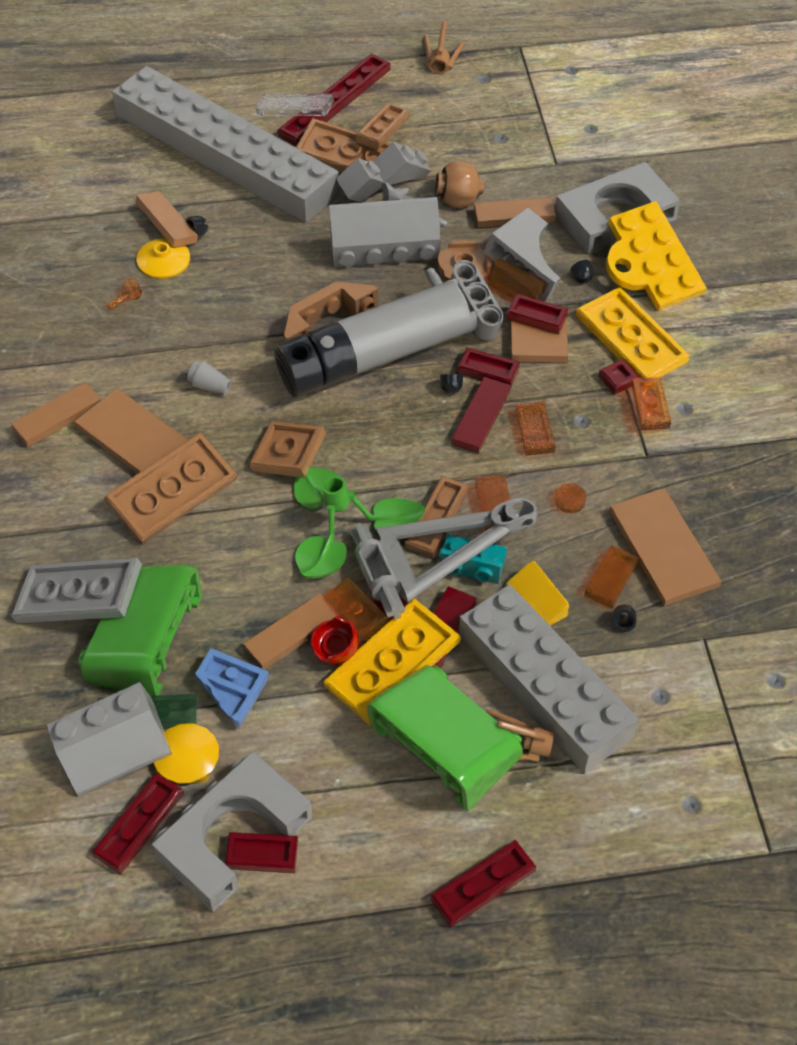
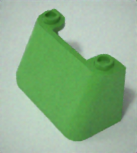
M186 564L141 567L125 617L102 618L88 648L83 649L79 656L78 667L81 668L84 682L117 691L124 690L140 682L151 698L155 701L158 700L163 686L157 683V677H159L161 670L165 671L167 667L165 656L184 613H190L192 607L197 608L203 596L197 567Z
M429 665L421 667L377 695L367 705L371 728L382 737L388 733L391 740L394 741L397 738L442 777V784L446 788L450 786L456 793H459L455 801L467 812L523 756V749L520 744L522 738L520 735L498 727V721L448 681L446 673L436 665L433 667Z

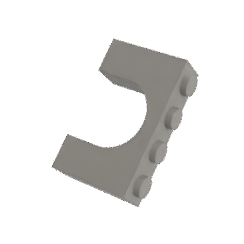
M644 162L557 195L555 213L557 219L588 255L609 247L611 244L612 230L608 225V220L599 211L598 208L600 206L619 202L637 208L657 201L670 223L677 220L680 199L653 169Z
M254 752L245 759L241 758L236 761L227 776L221 781L218 780L212 783L207 789L205 796L196 804L193 803L187 806L181 813L180 819L170 828L165 827L162 829L152 843L155 858L213 913L239 888L236 874L213 854L205 844L209 828L219 817L239 810L254 812L263 817L282 835L294 836L313 817L311 802Z

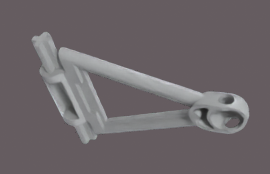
M513 498L500 503L492 511L376 528L379 541L373 539L367 525L361 526L360 523L355 524L356 529L351 530L350 533L356 544L354 550L356 559L375 600L381 601L388 618L394 616V619H398L401 617L400 613L405 611L398 595L400 590L403 589L409 602L505 535L514 534L532 526L537 518V508L528 499ZM523 503L520 509H513L515 504ZM493 525L417 578H415L397 540Z

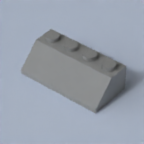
M437 197L329 205L331 250L334 267L438 259L441 239Z

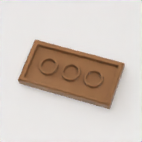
M312 118L296 148L342 173L357 158L368 162L373 161L391 143L385 142L379 150L355 142L357 132Z
M118 388L74 421L78 430L136 474L188 441V439Z
M200 432L106 494L104 501L142 545L237 480L238 475Z
M665 488L610 505V514L664 606L720 587L721 580Z

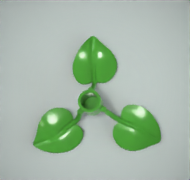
M310 467L305 478L295 477V497L299 505L311 510L320 508L326 502L329 536L328 539L322 536H313L304 540L298 546L295 560L301 576L306 578H322L333 574L344 564L347 557L346 545L342 542L333 541L335 536L334 512L345 510L350 501L356 505L369 521H375V531L376 528L418 522L425 514V506L411 500L389 498L377 502L373 507L374 515H372L356 498L355 492H348L346 481L343 477L328 469Z

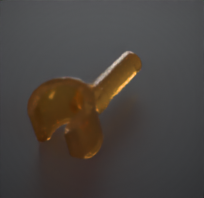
M135 278L126 280L123 285L125 292L107 305L111 311L129 298L137 300L141 297L142 291Z

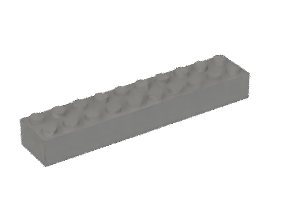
M145 66L112 91L117 116L305 223L339 195V183L336 180L338 177L337 170L148 66Z

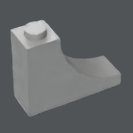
M527 208L491 234L483 253L543 301H547L551 298L561 278L547 265L539 246V241L548 223Z

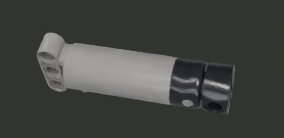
M462 260L454 265L451 280L442 282L438 273L433 268H428L426 274L432 287L308 331L305 335L300 334L275 343V361L288 392L293 397H299L318 390L323 385L334 384L472 331L482 340H493L499 334L503 312L476 265L470 261Z

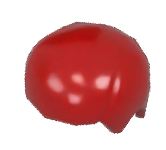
M338 616L322 622L313 631L310 641L315 657L321 662L333 666L343 664L353 657L360 644L358 631L352 621H346Z

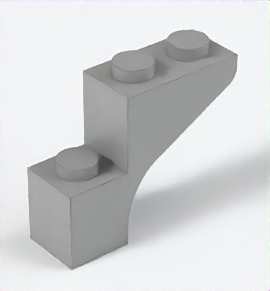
M392 142L373 161L368 162L357 158L336 180L348 199L363 203L370 195L382 188V183L388 182L391 185L423 178L431 172V169L427 165L428 159L422 151L418 149L413 150L407 145L403 146Z

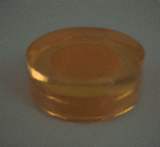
M566 483L557 489L555 503L561 511L577 513L584 508L586 492L581 486L574 483Z

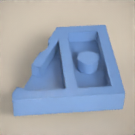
M210 648L195 673L199 684L238 728H241L269 679L268 671Z

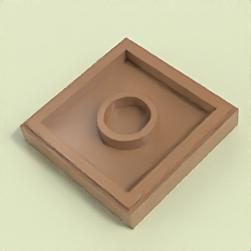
M567 319L559 334L510 320L511 360L518 362H568Z
M271 421L249 464L253 472L305 478L326 435L324 427Z

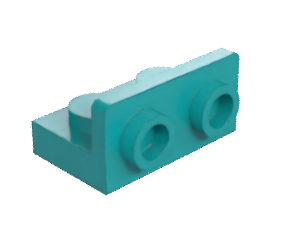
M448 534L444 548L439 553V562L473 539ZM492 544L451 572L450 575H462L475 578L480 582L499 584L508 547Z

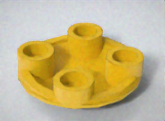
M194 723L179 724L167 729L165 735L172 754L153 762L157 773L177 784H201L207 781L210 772L214 769L219 759V745L215 736L207 728Z

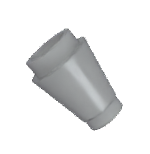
M196 360L187 375V381L191 382L193 387L226 395L232 383L231 379L227 378L206 361L200 362Z

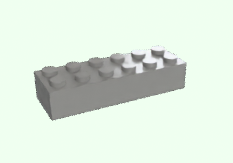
M510 584L460 616L459 635L461 640L541 727L554 732L553 741L584 774L634 739L639 718Z

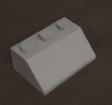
M140 682L47 724L55 752L78 796L172 754L153 699Z

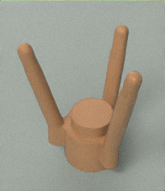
M446 21L442 22L438 48L432 51V53L429 36L424 35L427 58L426 67L437 74H442L447 69L452 70L454 61L464 47V42H461L451 58L448 51L443 48L447 26Z
M491 709L486 711L493 718L500 720L497 722L498 727L524 735L522 748L528 749V753H523V756L518 761L529 760L539 762L540 755L549 757L554 737L552 730L528 724Z

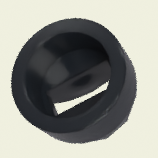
M191 216L186 219V222L196 232L198 237L206 234L208 225L204 224L206 222L205 218L202 216Z
M589 260L578 261L570 269L573 278L579 283H588L594 274L593 266Z
M463 373L441 374L440 384L442 389L447 393L454 394L459 392L463 386Z
M618 605L611 615L612 626L620 632H629L634 629L637 622L635 609L630 605ZM622 613H627V622H621Z

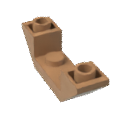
M334 282L290 306L284 340L300 334L305 335L306 332L310 331L311 325L329 314L337 312L342 307L351 315L377 307L378 288L375 285Z

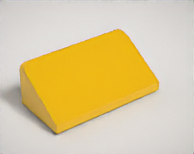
M535 561L528 563L506 583V586L510 584L550 626L567 617L568 602Z

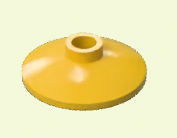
M160 238L143 245L137 253L136 261L139 270L143 274L152 278L166 279L179 275L188 267L190 253L186 245L172 247L166 238Z

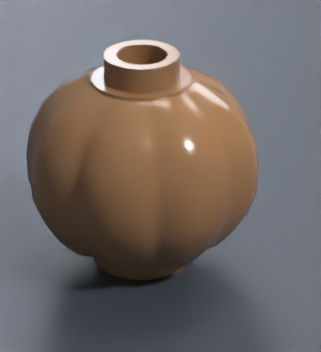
M457 160L450 162L443 167L442 173L436 174L435 193L440 194V200L443 204L454 209H465L471 206L477 196L482 195L484 192V179L479 178L477 169L467 161Z

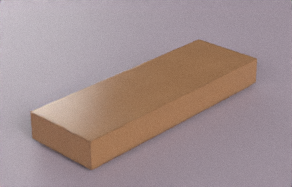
M387 102L356 133L355 142L379 150L408 120L410 111Z
M160 191L136 195V204L172 247L197 243L198 235Z
M552 197L474 203L477 228L503 226L527 208L547 223L555 222L556 213Z
M84 382L14 421L11 425L26 446L30 447L76 421L100 402L101 398Z
M441 476L425 505V514L418 522L456 516L469 492V485ZM447 532L409 537L405 541V549L433 559Z
M319 593L243 643L244 650L261 669L265 670L312 638L313 631L322 622L331 620L335 616L339 617V613Z

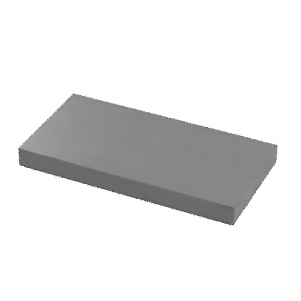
M138 558L31 565L11 617L16 623L125 617L142 563Z

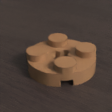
M457 240L449 243L447 249L444 251L442 249L439 252L438 271L444 278V282L451 280L454 265L459 261L467 260L476 265L486 282L491 272L492 259L483 253L484 250L479 247V243L472 240Z

